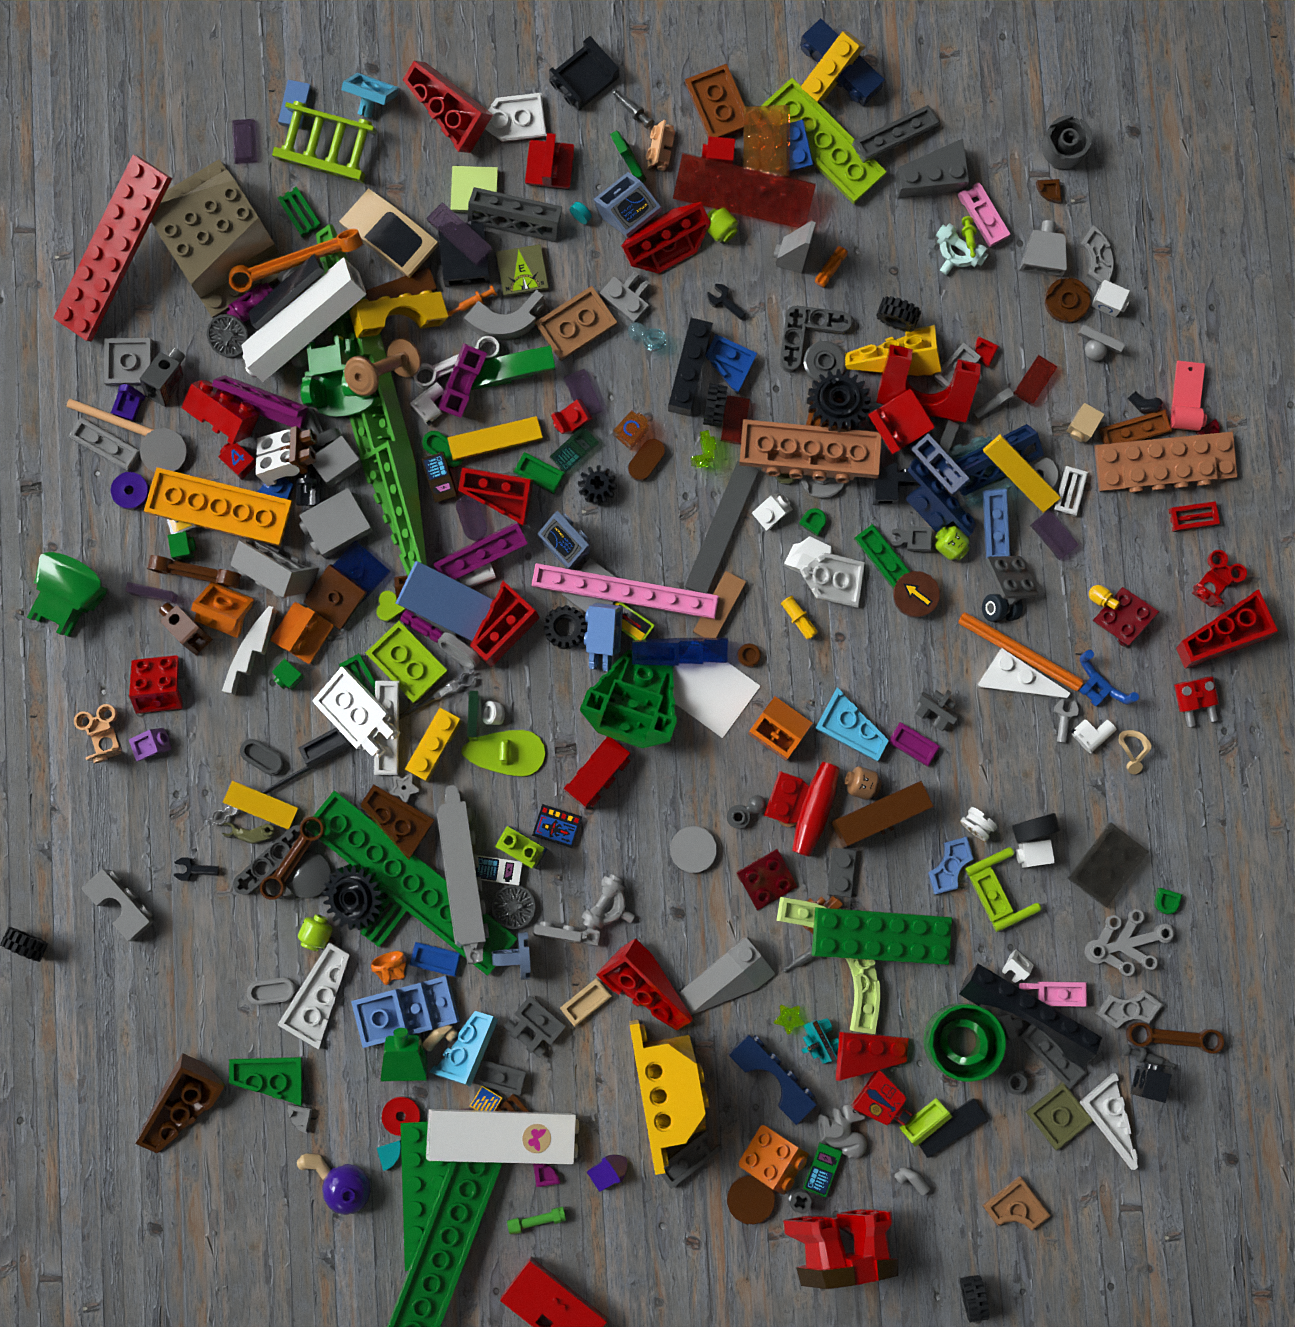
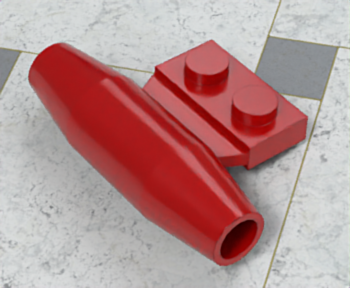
M821 762L809 786L803 779L779 771L764 816L785 824L796 823L792 847L793 852L807 857L811 856L824 831L835 798L839 767Z

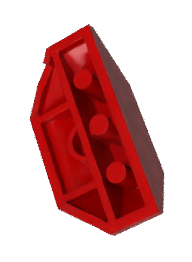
M702 202L674 208L643 225L629 236L621 247L631 267L658 274L698 252L711 222Z

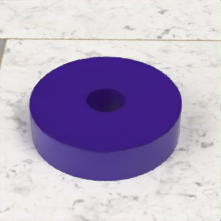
M125 472L118 475L113 480L110 489L114 502L126 510H135L142 507L146 503L150 491L146 480L134 472ZM132 487L134 489L133 493L127 494V489Z

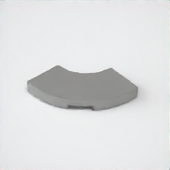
M1093 225L1079 246L1086 251L1089 258L1090 268L1087 277L1101 285L1104 280L1110 282L1114 270V260L1109 241Z

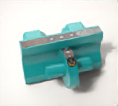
M829 1019L814 1020L804 1024L803 1027L807 1035L803 1039L807 1046L801 1049L803 1054L810 1051L813 1059L819 1057L822 1064L837 1059L839 1040L836 1038L828 1041L825 1035L833 1030Z

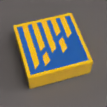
M481 1086L470 1107L481 1111H495L503 1097L489 1088Z

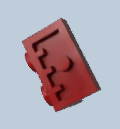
M908 389L868 414L892 454L935 427L912 389Z
M177 655L131 661L129 698L136 714L182 709L183 700L178 689L179 658Z

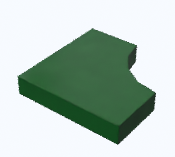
M614 131L610 136L620 155L626 162L632 175L644 183L646 177L628 142L619 131Z

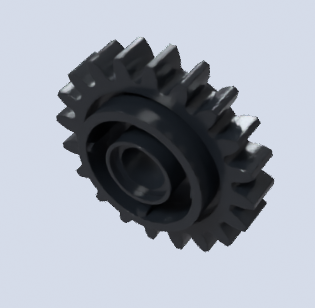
M837 369L836 375H833L828 370L827 378L820 374L818 381L813 380L812 388L808 390V395L810 396L807 397L806 404L810 405L808 413L815 412L812 420L821 419L820 427L827 423L828 431H831L833 426L837 427L838 432L841 431L842 426H845L846 430L850 431L851 423L858 427L859 420L864 421L866 418L865 413H869L870 406L868 404L871 402V397L867 395L870 390L868 388L863 389L865 381L857 383V374L850 378L848 370L845 372V375H841L840 369ZM840 398L844 402L836 403L833 399Z
M351 864L345 865L344 868H337L335 873L329 875L331 880L325 882V886L329 890L324 891L323 895L328 896L329 899L323 903L331 906L327 910V914L335 913L333 921L341 919L340 927L347 924L349 930L354 928L361 930L365 926L369 927L373 925L374 921L380 919L378 914L385 910L380 904L385 903L386 899L381 898L380 895L385 893L386 890L378 888L382 880H374L376 872L368 875L369 867L361 869L360 864L353 866Z

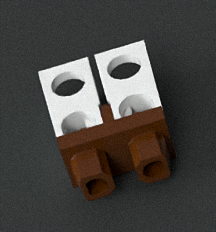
M294 426L290 430L257 438L256 476L267 486L276 484V479L285 476H295L299 472L301 474L307 473L308 465L316 462L317 455L315 451L308 447L317 443V435L311 429L301 431L297 426Z

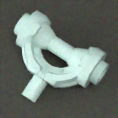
M950 223L947 226L943 224L936 234V237L939 238L937 243L940 244L942 256L946 260L939 271L948 275L953 266L967 267L972 265L975 267L977 264L981 266L989 255L986 253L987 248L984 245L978 244L974 248L976 256L971 258L970 249L967 248L966 242L959 238L956 233L957 229ZM951 245L956 246L957 248L965 252L966 255H956L953 252Z

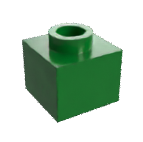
M186 531L167 535L172 559L182 561L194 558L193 551H196L194 537H190Z
M285 658L272 671L276 676L274 681L282 689L288 687L293 690L305 677Z

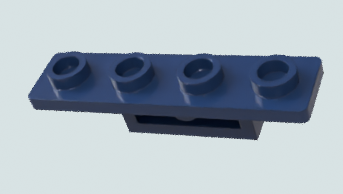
M915 458L911 462L908 472L921 486L910 493L906 500L935 532H938L954 521L966 536L972 535L976 527L974 518L969 513H966L958 500L951 496L944 489L943 484L931 475L926 465Z

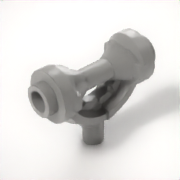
M612 874L609 878L604 876L601 883L603 887L602 896L596 906L590 910L587 909L583 913L584 925L593 930H596L597 927L602 929L603 925L611 924L617 921L619 917L629 923L632 922L635 915L625 910L626 904L623 892L625 887L621 885L623 880ZM613 898V908L609 912L604 913L609 900Z

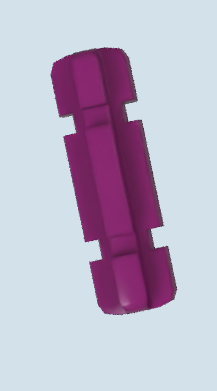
M408 610L402 614L400 620L406 625L410 624L411 628L426 637L429 636L431 640L438 643V639L442 636L443 631L438 628L434 629L433 625L418 616L414 617L415 615Z

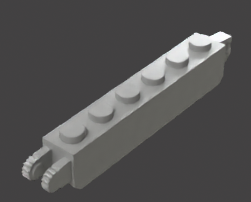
M448 785L444 793L445 804L438 808L437 820L455 945L464 949L468 964L481 963L483 961V945L486 941L485 938H489L487 923L483 924L482 915L486 914L484 900L479 899L478 891H482L481 877H476L475 868H479L477 853L473 854L472 845H475L474 830H469L468 822H472L471 808H466L465 801L460 802L458 788L454 785Z

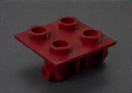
M1122 587L1113 597L1120 602L1118 608L1114 610L1106 606L1093 619V622L1118 638L1117 642L1125 647L1126 645H1131L1159 611Z
M778 849L771 851L769 854L736 872L738 879L742 882L757 911L797 888Z

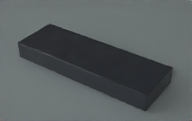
M971 1098L950 1112L952 1118L919 1144L927 1158L987 1119L974 1098Z

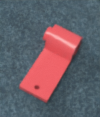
M1177 361L1170 417L1171 428L1200 431L1201 427H1205L1207 414L1200 408L1205 363Z

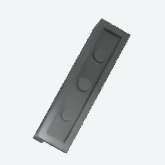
M473 188L468 203V222L478 221L479 223H484L486 227L556 242L562 206L481 188ZM474 211L482 212L485 217L474 216ZM496 217H504L507 222H501ZM518 222H527L530 226L524 227L521 226ZM546 226L553 228L552 233L543 231L540 227Z

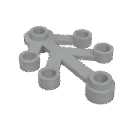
M1134 909L1128 913V920L1116 942L1108 943L1113 930L1121 926V919L1116 915H1111L1106 918V925L1098 940H1092L1086 945L1085 956L1092 963L1106 962L1118 969L1122 975L1130 976L1135 971L1134 965L1131 962H1122L1110 954L1120 951L1141 963L1143 968L1153 970L1157 966V959L1151 955L1146 956L1132 947L1153 941L1168 943L1174 938V929L1168 924H1159L1153 932L1130 937L1136 925L1144 919L1143 912ZM1134 912H1137L1140 916L1137 921L1132 918ZM1112 918H1115L1117 921V925L1115 927H1112L1110 925V920ZM1163 929H1167L1169 932L1167 938L1162 936ZM1096 947H1099L1101 949V954L1099 956H1096L1094 954V949ZM1148 958H1151L1153 961V965L1151 967H1148L1146 965V960ZM1125 964H1128L1130 966V971L1128 973H1125L1123 971V966Z

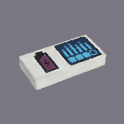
M478 856L479 868H475L476 877H481V880L512 885L520 884L522 862Z

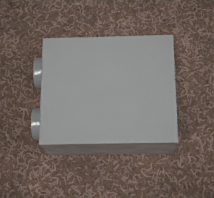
M349 488L299 515L303 521L299 523L305 535H311L313 542L310 544L316 555L321 554L324 559L373 532Z

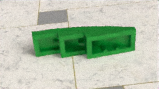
M551 345L484 361L479 375L476 376L472 384L471 390L511 383V380L533 377V374L555 370Z

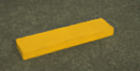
M537 416L447 438L453 461L543 439Z
M1001 434L983 448L984 453L1043 513L1061 498Z

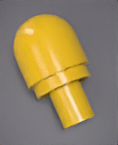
M1094 585L1090 588V600L1100 607L1105 608L1109 606L1116 610L1120 605V602L1113 598V593L1104 586Z

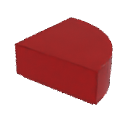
M978 336L975 343V352L981 356L979 361L988 368L999 346Z

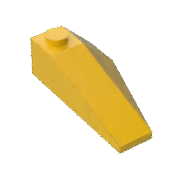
M935 325L916 328L914 331L910 330V332L906 331V336L895 340L893 337L886 338V342L878 346L870 344L845 353L846 369L883 372L891 344L913 349L908 375H933L941 372Z

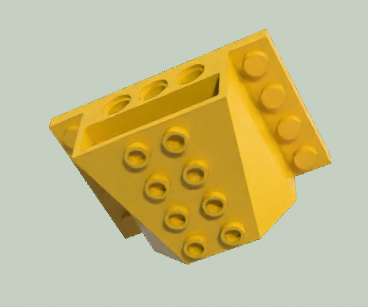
M639 1020L629 1021L655 1175L664 1174V1167L669 1166L666 1147L686 1144L694 1133L706 1130L705 1108L709 1107L707 1092L700 1085V1083L705 1082L703 1069L700 1063H696L689 1035L647 1042L644 1024L639 1025Z

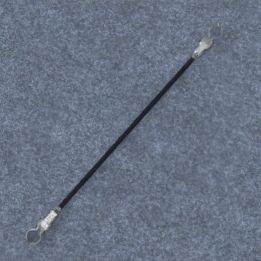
M474 672L462 673L460 680L454 679L447 682L432 697L399 714V720L434 700L443 699L448 695L458 693L462 686H471L477 677L473 678V682L470 685H459L458 682L461 681V677L464 674L473 675ZM306 766L261 792L267 794L310 769ZM227 805L225 811L222 812H227L228 815L218 825L224 824L228 816L235 817L239 815L242 810ZM217 810V811H215V812L212 814V818H209V819H214L215 813H216V812H219V811H222V810Z

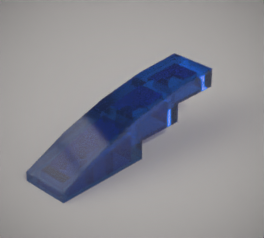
M664 638L632 641V664L679 666V664L728 662V638Z

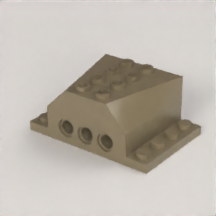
M220 159L166 191L151 222L213 319L229 311V304L260 283L263 285L267 282L271 286L279 281V273L253 281L250 289L244 292L235 291L229 284V272L234 266L244 265L250 268L282 256L229 171L225 169ZM238 272L232 276V279L236 284L242 285L248 282L249 277L243 272Z

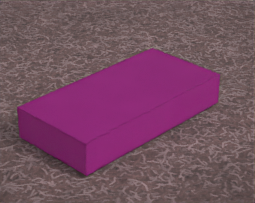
M899 722L888 741L889 744L927 767L940 748L939 745Z

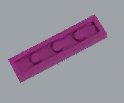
M226 375L213 379V387L233 394L234 399L240 402L250 403L256 411L260 412L261 416L290 427L297 426L299 429L303 428L308 406Z
M515 522L433 562L438 572L455 580L528 543L518 523Z

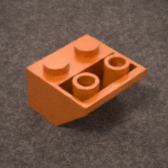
M774 696L750 729L748 735L786 761L804 737L812 722Z

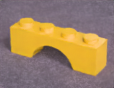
M431 290L423 291L419 295L406 293L397 298L384 296L376 301H369L368 299L359 300L349 312L356 338L378 335L385 327L386 318L391 315L407 316L420 329L441 326L448 318L441 291L432 292Z

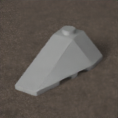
M811 221L785 236L781 245H776L773 255L774 258H777L776 266L802 273L816 222Z
M744 937L677 994L690 1015L757 990L775 973L748 938Z

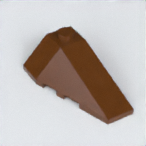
M182 1053L135 1144L155 1153L160 1152L178 1136L181 1130L188 1124L191 1125L195 1122L202 1112L209 1110L214 1105L225 1084L204 1062Z

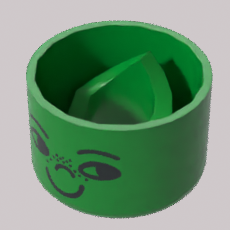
M954 1003L942 1007L933 1014L926 1025L923 1044L928 1060L940 1073L958 1081L973 1082L986 1078L998 1068L1004 1057L1006 1040L1001 1024L988 1010L976 1005ZM960 1026L969 1028L976 1038V1045L973 1051L965 1056L956 1055L948 1045L950 1031Z

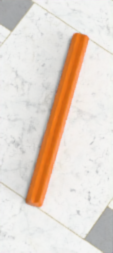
M964 612L959 618L958 623L996 646L1003 648L1010 654L1069 688L1078 691L1083 685L1081 678L970 614Z

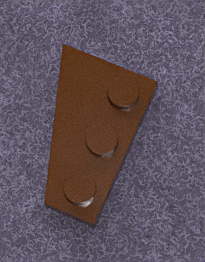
M374 784L361 802V807L408 860H410L434 823V819Z

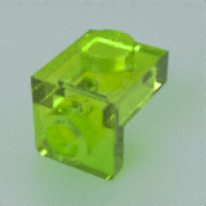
M709 430L699 433L702 455L692 456L690 458L691 466L696 465L697 468L709 466L710 462L714 461L713 450H717L715 438L714 436L710 437Z

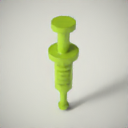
M965 216L962 218V225L965 226L962 229V236L966 238L967 248L970 249V257L974 258L976 256L974 248L976 247L975 235L977 231L976 227L972 225L973 218Z

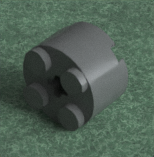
M1066 115L1057 118L1050 125L1042 140V152L1053 168H1072L1084 159L1092 142V131L1084 120Z

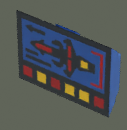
M542 804L532 836L573 848L582 816Z

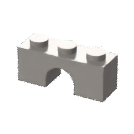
M102 869L81 889L96 906H103L109 900L116 899L121 904L122 911L119 918L112 924L127 941H134L154 923V920L151 918L153 914L145 905L140 906L135 900L137 898L136 894L129 887L125 889L121 885L120 881L122 879L114 870Z

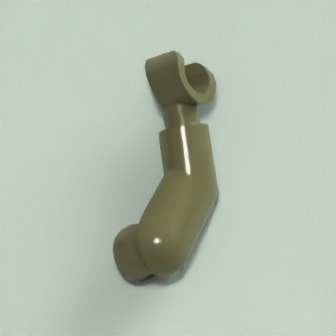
M229 822L222 824V826L232 828L231 833H222L224 837L236 836L237 839L251 844L270 839L275 833L271 824H264L252 830L235 828Z

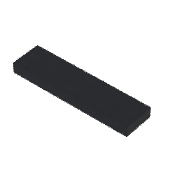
M313 254L248 312L253 327L257 330L262 328L324 273L321 260L317 255Z

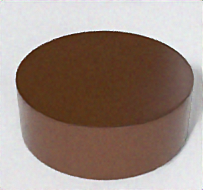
M751 643L742 645L737 653V659L744 667L757 665L761 658L759 648Z

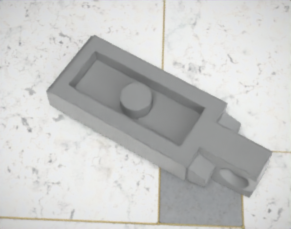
M541 921L540 925L535 924L533 935L535 937L598 946L600 931L588 928L583 932H577V927L564 925L563 929L554 928L553 923Z

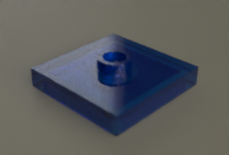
M356 540L333 564L334 567L367 591L359 606L390 573L388 568Z

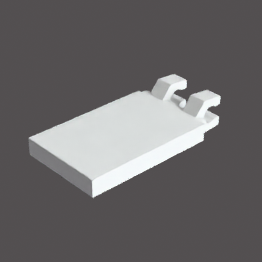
M341 667L313 700L314 704L356 749H366L374 757L375 755L381 757L386 751L379 742L374 740L380 732L387 739L392 738L393 740L401 734L389 722L391 714L346 667Z

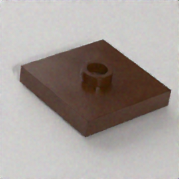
M330 564L312 588L304 603L341 630L357 609L367 591Z

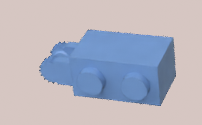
M595 603L587 609L585 620L588 622V628L584 636V644L586 645V652L589 653L590 669L597 668L599 654H603V671H609L612 666V656L620 652L623 606Z

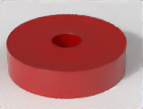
M399 1096L386 1103L382 1110L381 1118L388 1132L401 1136L400 1123L419 1122L421 1114L415 1101L408 1097ZM400 1111L405 1113V1119L402 1121L397 1119V1113Z

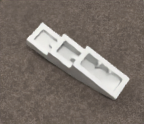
M268 606L241 643L229 668L222 689L224 693L235 696L241 673L251 675L256 653L266 654L277 613L274 607Z

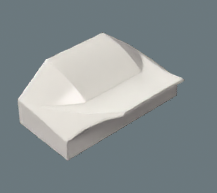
M809 536L801 543L793 544L783 566L801 574L799 570L822 553L832 554V547Z

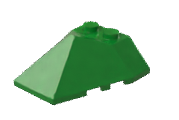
M628 649L612 665V668L606 674H603L593 687L587 690L580 707V712L597 733L640 748L670 742L677 723L673 694L672 664Z

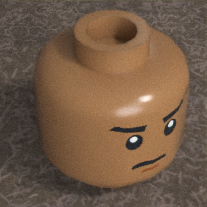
M858 766L852 772L849 771L845 777V785H847L848 793L852 796L869 800L872 797H876L880 791L882 782L879 779L878 773L873 770Z

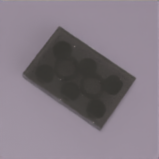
M1111 822L1106 826L1067 879L1106 908L1149 851Z

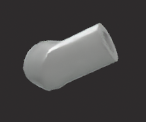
M905 1167L900 1168V1171L895 1173L894 1177L900 1184L903 1185L908 1180L921 1195L929 1192L930 1187L920 1174Z

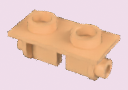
M666 120L661 121L652 128L650 134L652 143L646 154V160H648L647 169L656 165L658 170L665 171L666 167L669 166L671 151L664 149V146L672 147L675 131L674 126L665 125Z

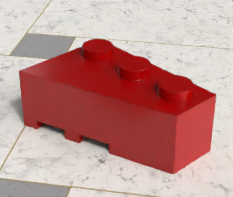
M462 467L458 491L517 521L519 524L526 525L534 479Z

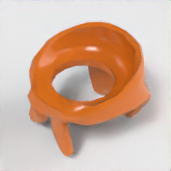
M400 951L385 953L372 961L371 970L378 975L384 985H388L394 979L402 980L405 978L404 972L407 958Z

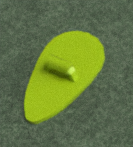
M509 730L480 736L465 744L461 749L462 755L467 760L481 768L519 777L529 776L538 771L545 758V748L541 739L533 732L526 730Z

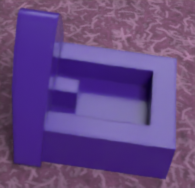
M120 385L111 414L135 422L141 402L145 400L146 396L130 385Z
M608 1155L602 1158L601 1162L586 1171L599 1192L614 1183L619 1184L623 1181L627 1171V1159L621 1155Z

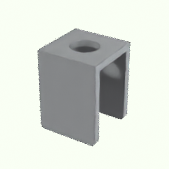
M340 436L316 453V462L312 463L329 488H333L362 467L361 461L343 436Z

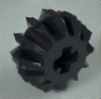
M597 465V471L595 472L592 467H588L589 475L582 472L581 478L583 480L578 481V486L583 487L579 494H587L585 497L586 502L594 498V505H598V499L601 498L605 504L607 503L606 496L614 497V493L611 490L617 489V484L612 483L616 477L615 475L608 476L610 472L608 468L602 473L600 465ZM595 481H600V485H602L600 489H595Z

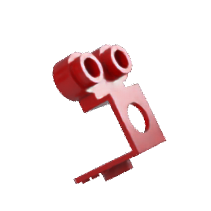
M1215 550L1207 558L1208 565L1211 567L1210 570L1207 571L1199 583L1193 586L1194 590L1192 592L1193 595L1209 607L1213 605L1220 607L1223 605V600L1218 597L1223 589L1231 582L1239 583L1243 581L1247 576L1245 566L1238 563L1228 566V555L1226 552ZM1213 557H1218L1220 563L1215 564L1213 562ZM1233 570L1238 572V578L1232 576ZM1207 582L1212 583L1216 589L1215 593L1203 585Z

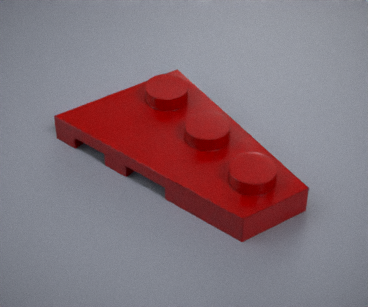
M839 1032L836 1080L842 1081L907 1062L909 1038Z

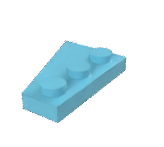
M838 687L815 728L878 762L889 741L843 695V692Z
M475 1011L458 1033V1039L453 1046L447 1048L442 1054L444 1058L438 1066L434 1065L429 1072L471 1087L498 1019L494 1016Z

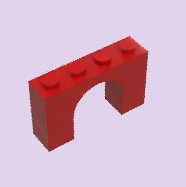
M890 344L877 391L876 403L885 405L908 389H912L928 416H938L953 422L961 421L966 423L980 378L981 364L958 359L949 386L941 392L925 394L915 390L907 380L913 349Z

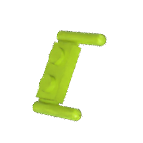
M1011 847L965 868L996 932L1026 919L1042 909L1039 903H1034L1013 913V909L991 868L992 865L1014 855V850Z

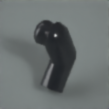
M1137 391L1127 398L1143 414L1156 413L1163 406V401L1160 398L1143 399Z

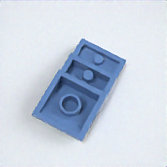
M448 975L351 1001L363 1048L384 1043L387 1036H394L393 1032L397 1028H406L408 1035H413L460 1022Z

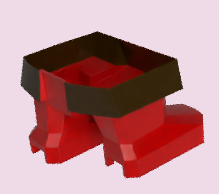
M856 1209L837 1213V1217L801 1216L783 1220L785 1234L805 1244L806 1265L796 1267L801 1286L834 1289L898 1276V1259L891 1258L887 1231L893 1224L892 1211ZM839 1228L854 1237V1252H845Z

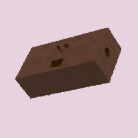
M919 781L830 823L842 848L879 831L884 835L886 834L885 829L888 827L890 831L895 830L893 825L934 806L922 781Z

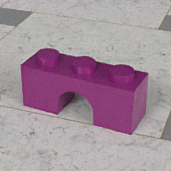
M463 343L439 402L438 408L460 418L462 417L470 397L469 393L476 376L479 375L487 355L485 351Z

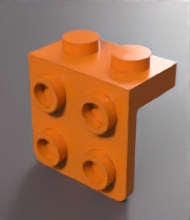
M762 1125L759 1127L738 1164L742 1169L774 1191L785 1195L792 1188L797 1173L806 1165L809 1153L792 1144L767 1126Z

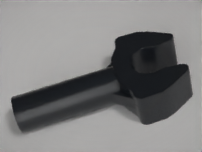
M716 283L715 289L721 293V296L717 298L708 292L709 304L712 307L723 305L741 320L746 312L728 298L729 288L727 286Z
M182 857L174 862L175 864L187 867L186 872L183 874L174 873V876L181 881H189L190 877L194 874L219 875V866L194 865L189 857Z

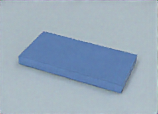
M415 561L395 604L472 641L482 620L485 619L493 599Z

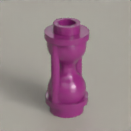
M267 282L263 285L260 283L229 304L230 310L227 311V314L236 316L243 323L250 319L248 312L273 291ZM249 296H251L248 301H243V300H245L246 298H248Z

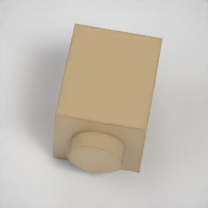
M1084 403L1079 408L1066 432L1070 433V436L1076 441L1087 442L1092 437L1104 414Z

